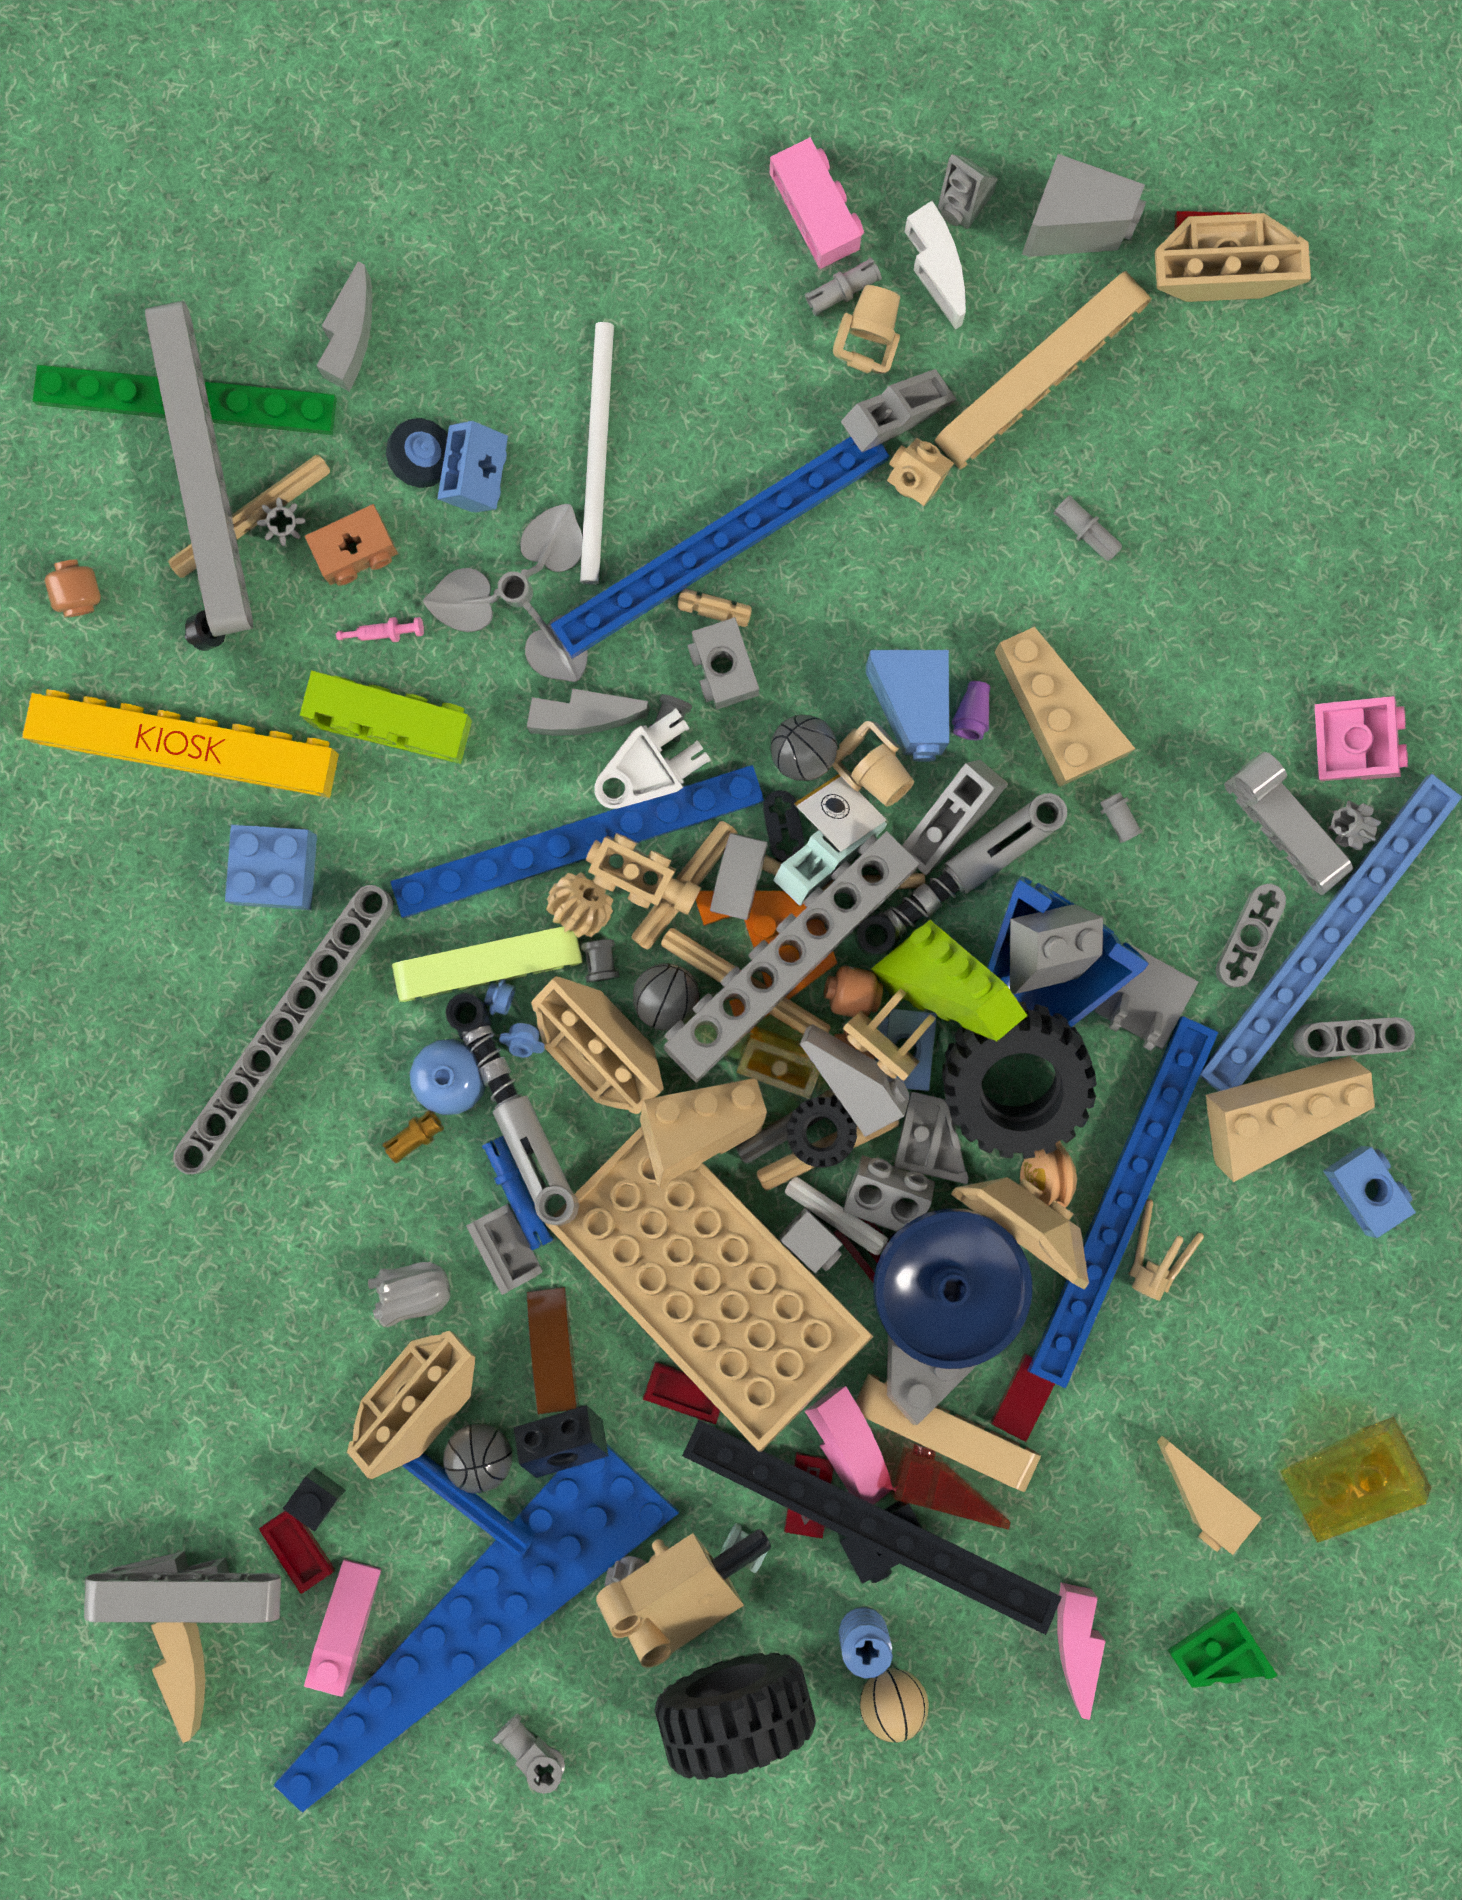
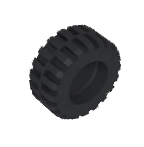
M1019 1002V1004L1028 1016L998 1041L989 1039L961 1026L954 1034L956 1043L948 1044L945 1052L946 1063L943 1064L942 1069L946 1103L949 1106L950 1116L954 1124L961 1127L962 1135L969 1142L977 1139L979 1149L992 1153L995 1148L999 1150L1000 1157L1010 1159L1013 1158L1014 1153H1022L1023 1159L1035 1158L1034 1152L1042 1149L1045 1150L1046 1154L1057 1150L1056 1143L1060 1140H1063L1065 1143L1071 1141L1076 1136L1074 1127L1076 1125L1080 1128L1084 1127L1089 1119L1086 1108H1093L1096 1099L1093 1089L1097 1085L1096 1074L1087 1047L1084 1045L1077 1029L1070 1027L1067 1019L1061 1014L1055 1013L1051 1016L1048 1007L1036 1004L1033 1010H1029L1025 1002ZM1018 1053L1034 1054L1046 1059L1053 1065L1055 1077L1052 1085L1042 1097L1032 1103L1022 1106L1002 1105L991 1100L982 1090V1080L988 1069L1006 1056Z
M758 1653L748 1657H735L733 1660L712 1664L713 1666L693 1671V1674L683 1676L676 1680L675 1684L667 1686L663 1693H660L654 1711L669 1766L677 1774H681L689 1779L695 1777L697 1780H706L709 1777H715L716 1779L724 1778L735 1773L739 1775L749 1772L748 1770L756 1767L762 1768L776 1759L781 1760L788 1756L792 1750H798L804 1745L806 1740L810 1739L816 1724L802 1666L790 1655H780L779 1653H770L768 1655Z

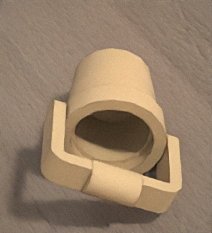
M864 286L853 314L845 313L842 318L833 346L835 357L847 361V366L865 373H870L871 371L879 374L888 372L900 339V334L894 331L900 296L882 287ZM848 332L854 336L887 345L882 363L878 364L874 362V359L854 351L848 352L843 350Z
M865 721L858 729L854 728L839 744L840 748L837 750L836 759L832 767L855 791L858 792L863 786L888 807L900 800L913 786V778L896 757V751L899 749L898 744L877 722ZM872 730L884 744L868 753L851 774L841 761L847 755H850L862 743L869 731Z

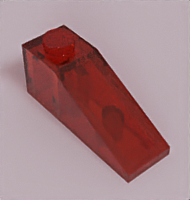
M914 1443L913 1449L903 1447L892 1490L895 1500L1009 1530L1011 1522L1007 1515L942 1457L936 1456V1451L918 1443Z

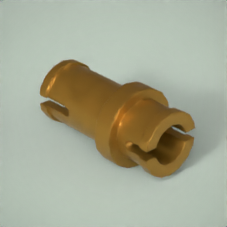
M428 1110L420 1118L415 1116L409 1120V1126L389 1141L384 1142L383 1147L386 1149L385 1151L395 1163H399L422 1144L428 1145L434 1141L433 1136L443 1131L444 1127L436 1114Z

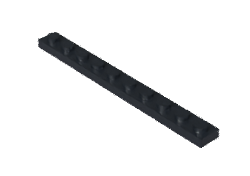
M698 1420L684 1450L683 1457L1040 1633L1047 1634L1062 1596L765 1451L759 1452L754 1446Z

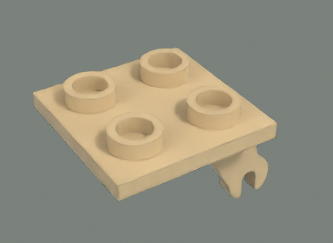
M900 988L873 1020L860 1011L843 1029L849 1034L847 1039L855 1048L861 1052L868 1050L879 1060L877 1065L884 1073L894 1079L898 1076L904 1081L920 1062L908 1051L936 1018L930 1014L904 1045L898 1048L876 1028L906 995V992Z

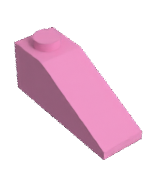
M347 1559L343 1560L314 1647L304 1687L340 1697L351 1684L380 1577V1568Z

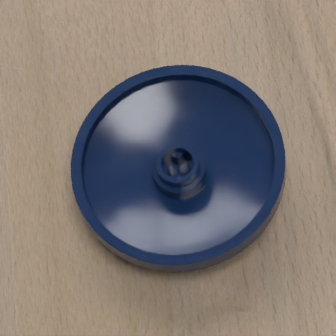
M942 1209L915 1218L891 1238L883 1250L876 1267L873 1285L874 1302L882 1326L903 1352L913 1359L932 1367L962 1369L990 1360L1002 1352L1015 1339L1029 1313L1032 1300V1276L1029 1263L1022 1248L1015 1238L997 1222L985 1215L970 1210Z

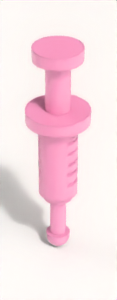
M391 617L388 623L359 626L356 631H338L335 636L337 640L358 637L361 641L390 638L392 642H399L400 634L415 632L417 637L423 636L424 626L420 617L414 618V623L399 624L396 617Z

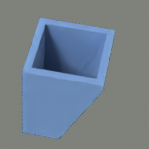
M870 650L866 663V675L903 754L913 755V761L917 762L935 761L936 755H942L949 744V650Z

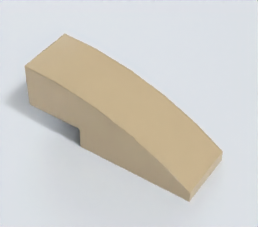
M154 1622L151 1628L164 1658L152 1669V1672L182 1743L191 1740L200 1729L204 1707L205 1669L197 1623Z

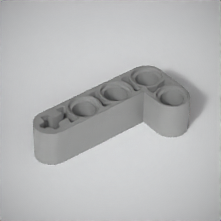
M1262 752L1224 783L1225 789L1229 794L1233 792L1238 799L1235 801L1254 823L1259 821L1263 826L1261 831L1279 851L1284 850L1288 854L1286 859L1312 889L1320 895H1324L1351 872L1353 866L1341 849L1282 784V781L1287 778V773L1280 762L1271 754Z

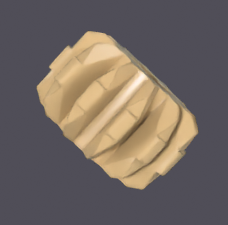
M581 872L576 876L567 873L558 883L553 885L547 897L549 904L546 908L550 914L554 915V923H560L564 926V932L568 930L573 931L578 938L584 934L592 937L595 933L599 932L602 926L604 927L610 920V915L613 912L611 908L613 899L605 894L606 889L593 882L594 879H587Z

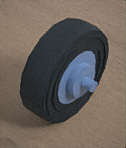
M423 418L406 420L394 429L387 441L386 457L389 467L396 477L407 485L418 488L436 485L441 480L448 434L433 421Z

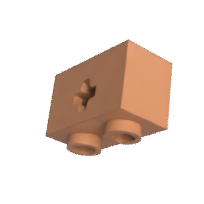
M374 504L304 536L323 577L330 585L336 583L338 586L351 583L357 579L358 572L369 567L372 570L383 568L392 562L391 557L398 554ZM355 542L358 552L351 554L349 545Z

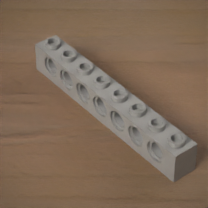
M887 831L879 839L872 835L858 849L861 856L852 865L845 861L830 876L834 882L825 891L818 887L803 902L807 908L797 918L791 913L778 925L776 930L779 932V935L770 944L765 940L760 942L748 955L752 961L744 969L740 970L737 966L733 968L721 980L720 983L724 988L714 997L709 993L706 994L693 1007L692 1010L696 1013L694 1017L686 1024L682 1020L678 1021L664 1035L668 1040L664 1044V1051L695 1083L715 1066L915 872L920 863ZM866 867L875 868L879 872L881 880L876 883L867 882L862 877L861 870ZM838 893H846L853 899L854 906L850 909H841L835 904L834 896ZM812 919L821 920L826 925L827 932L824 935L815 936L808 931L806 923ZM785 945L793 946L799 952V959L792 963L785 962L779 955V949ZM756 972H765L771 977L772 985L767 989H758L752 984L751 976ZM736 998L743 1003L745 1010L739 1016H730L724 1011L723 1003L727 999ZM701 1025H709L715 1029L717 1038L712 1043L704 1044L696 1039L694 1032Z

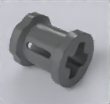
M661 694L659 701L662 704L655 723L676 708L682 717L669 725V728H672L684 720L686 713L691 712L692 705L679 698ZM679 734L671 741L680 742L681 735Z
M607 939L580 944L581 950L586 954L589 974L585 976L586 983L620 977L619 971L615 970L612 947L615 946L614 940Z

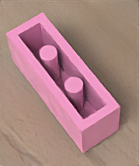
M810 137L771 156L770 175L819 269H822L860 250L861 236L864 234V230L857 214H850L845 205L847 198L841 183L838 180L833 182L828 172L830 165L822 148L816 149Z

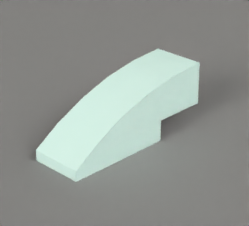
M883 822L841 852L818 830L810 837L807 845L781 864L773 881L799 906L803 905V902L818 887L822 889L832 880L830 876L845 861L850 864L860 854L858 849L872 835L877 837L885 829L887 823Z

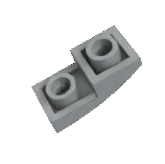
M730 833L718 873L710 911L744 920L750 917L756 885L761 876L768 841Z

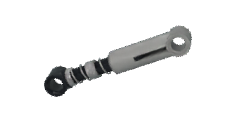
M1052 793L1037 796L1030 803L945 863L946 868H944L943 874L938 878H930L928 885H920L918 889L911 892L910 898L903 897V903L896 908L890 907L885 912L880 911L875 916L865 919L859 925L855 934L858 948L869 956H879L886 953L893 944L901 939L902 934L907 933V927L910 925L915 927L914 922L918 919L933 914L935 910L937 911V909L942 907L941 903L951 896L955 898L956 892L960 891L968 894L1059 829L1067 818V807L1064 801ZM1039 806H1047L1053 811V823L1044 824L1038 820L1036 810ZM1026 825L1029 829L1027 833L1003 850L998 845L1000 842ZM871 926L880 927L885 933L884 944L874 947L867 943L865 939L866 929Z
M458 994L449 1001L446 1007L447 1021L457 1030L460 1039L465 1041L466 1046L471 1047L470 1053L473 1051L479 1063L477 1067L479 1068L480 1066L478 1070L481 1075L480 1077H482L484 1085L488 1086L493 1094L491 1100L497 1103L492 1113L535 1203L536 1213L547 1224L558 1226L568 1224L574 1220L578 1213V1199L565 1178L528 1096H522V1094L517 1093L513 1084L515 1079H511L509 1076L511 1073L509 1065H507L505 1057H501L499 1054L501 1048L497 1049L492 1039L494 1033L491 1031L492 1028H490L492 1023L490 1021L489 1008L482 1000L472 994ZM474 1005L477 1010L475 1019L471 1023L462 1024L460 1012L464 1007ZM535 1153L550 1187H546L531 1154ZM555 1195L563 1196L567 1204L565 1212L559 1217L552 1216L548 1210V1202Z

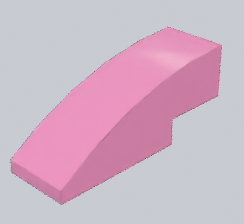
M846 1386L833 1389L805 1410V1413L824 1441L820 1445L821 1449L849 1493L874 1505L893 1490L890 1476L877 1442L860 1408Z
M1061 1582L1059 1595L1062 1598L1057 1608V1635L1060 1659L1067 1686L1075 1706L1083 1719L1090 1720L1105 1646V1639L1097 1630H1092L1098 1598L1092 1589Z

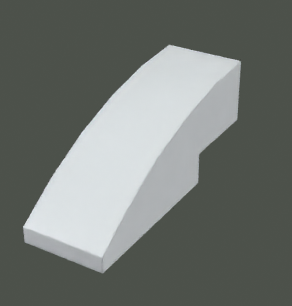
M930 201L907 217L904 232L920 253L916 256L913 270L953 327L957 329L962 326L966 313L962 266L949 229L933 201Z

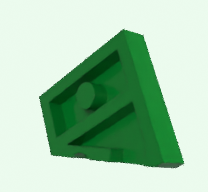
M1232 1607L1167 1650L1192 1688L1211 1686L1215 1682L1231 1684L1242 1682L1241 1679L1255 1677L1273 1679L1278 1676Z

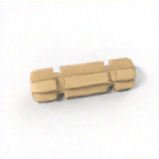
M686 588L680 592L678 599V608L682 611L692 613L695 610L698 612L697 615L720 621L735 617L738 626L742 627L748 625L752 612L749 605L738 602L736 605H733L731 600L702 593V596H699L697 591Z

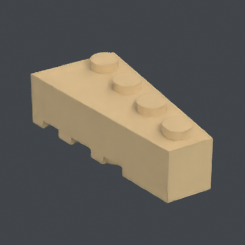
M1035 627L999 643L995 650L997 659L1059 787L1124 758L1135 750L1131 742Z
M1350 1056L1205 1095L1214 1161L1216 1166L1233 1182L1375 1108L1372 1074Z

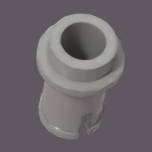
M1118 792L1100 802L1103 808L1100 812L1101 814L1106 813L1120 843L1143 831L1138 826L1126 803L1129 801L1128 797L1123 798L1121 792Z

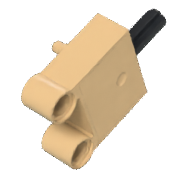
M757 1529L715 1558H713L694 1533L671 1548H668L663 1540H655L652 1544L655 1554L648 1563L621 1581L606 1586L597 1595L596 1602L613 1637H628L641 1665L645 1668H651L666 1661L674 1651L744 1606L729 1577L771 1549V1543L764 1531Z

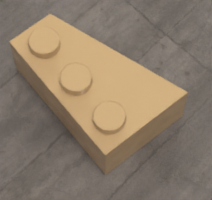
M752 1078L643 1100L640 1123L658 1189L668 1185L670 1180L688 1170L691 1172L700 1167L702 1162L718 1153L721 1155L761 1132L767 1111L756 1079Z

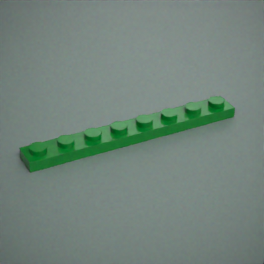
M37 365L32 399L36 405L166 418L158 377ZM205 382L213 423L333 435L337 402L334 394Z

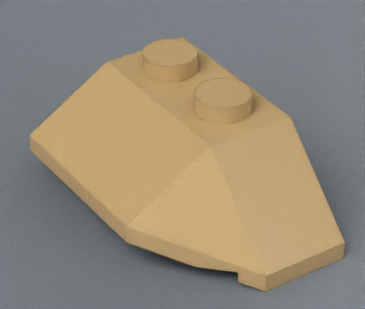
M1265 213L1188 217L1155 250L1157 289L1186 302L1258 299L1307 283L1311 279L1308 241L1300 236H1295L1289 229Z
M556 976L532 1000L531 1004L533 1011L536 1012L537 1025L545 1049L596 1103L639 1114L642 1111L643 1100L655 1098L664 1089L654 1046L602 991Z
M1005 1177L956 1187L952 1191L951 1195L973 1211L997 1222L1015 1238L1018 1244L1071 1283L1085 1290L1089 1280L1081 1229L1070 1221L1073 1213L1055 1200L1050 1206L1039 1199L1043 1192L1025 1179L1018 1184Z
M447 1331L441 1335L428 1336L411 1341L362 1398L354 1424L353 1441L349 1442L347 1453L367 1478L374 1479L419 1458L471 1397L475 1356L453 1332Z

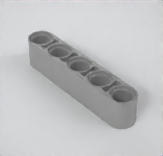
M106 1572L91 1574L85 1577L84 1619L90 1622H271L280 1618L281 1576L274 1573Z

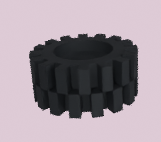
M815 1097L804 1101L793 1111L787 1125V1139L791 1150L799 1160L810 1166L825 1168L840 1163L851 1153L857 1139V1126L840 1101L829 1097ZM818 1117L830 1119L837 1128L836 1140L832 1145L825 1148H818L812 1145L806 1135L808 1124Z

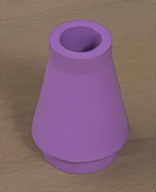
M970 681L968 683L967 691L952 720L954 725L953 732L958 737L967 740H981L984 733L989 730V693L991 687L987 683L981 681Z

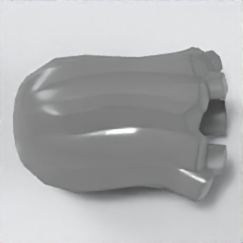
M420 1262L390 1270L383 1268L380 1269L376 1278L368 1279L369 1289L376 1288L380 1298V1302L375 1303L376 1309L373 1310L374 1318L379 1320L383 1327L387 1328L403 1320L433 1315L444 1308L451 1296L445 1270L431 1262Z

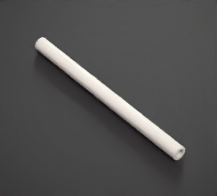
M598 322L595 324L580 583L594 585L599 584L614 325L608 322Z

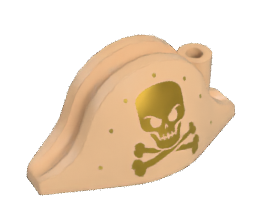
M1061 1141L1056 1143L1057 1150L1046 1154L1045 1150L1042 1149L1034 1152L1035 1158L1024 1159L1020 1170V1182L1025 1179L1041 1190L1043 1193L1039 1199L1050 1206L1055 1200L1066 1208L1076 1190L1077 1174L1071 1156Z

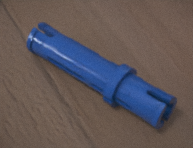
M504 1136L482 1145L497 1175L494 1180L497 1185L501 1184L530 1245V1250L539 1248L541 1243L545 1245L554 1240L545 1223L536 1213L535 1203Z

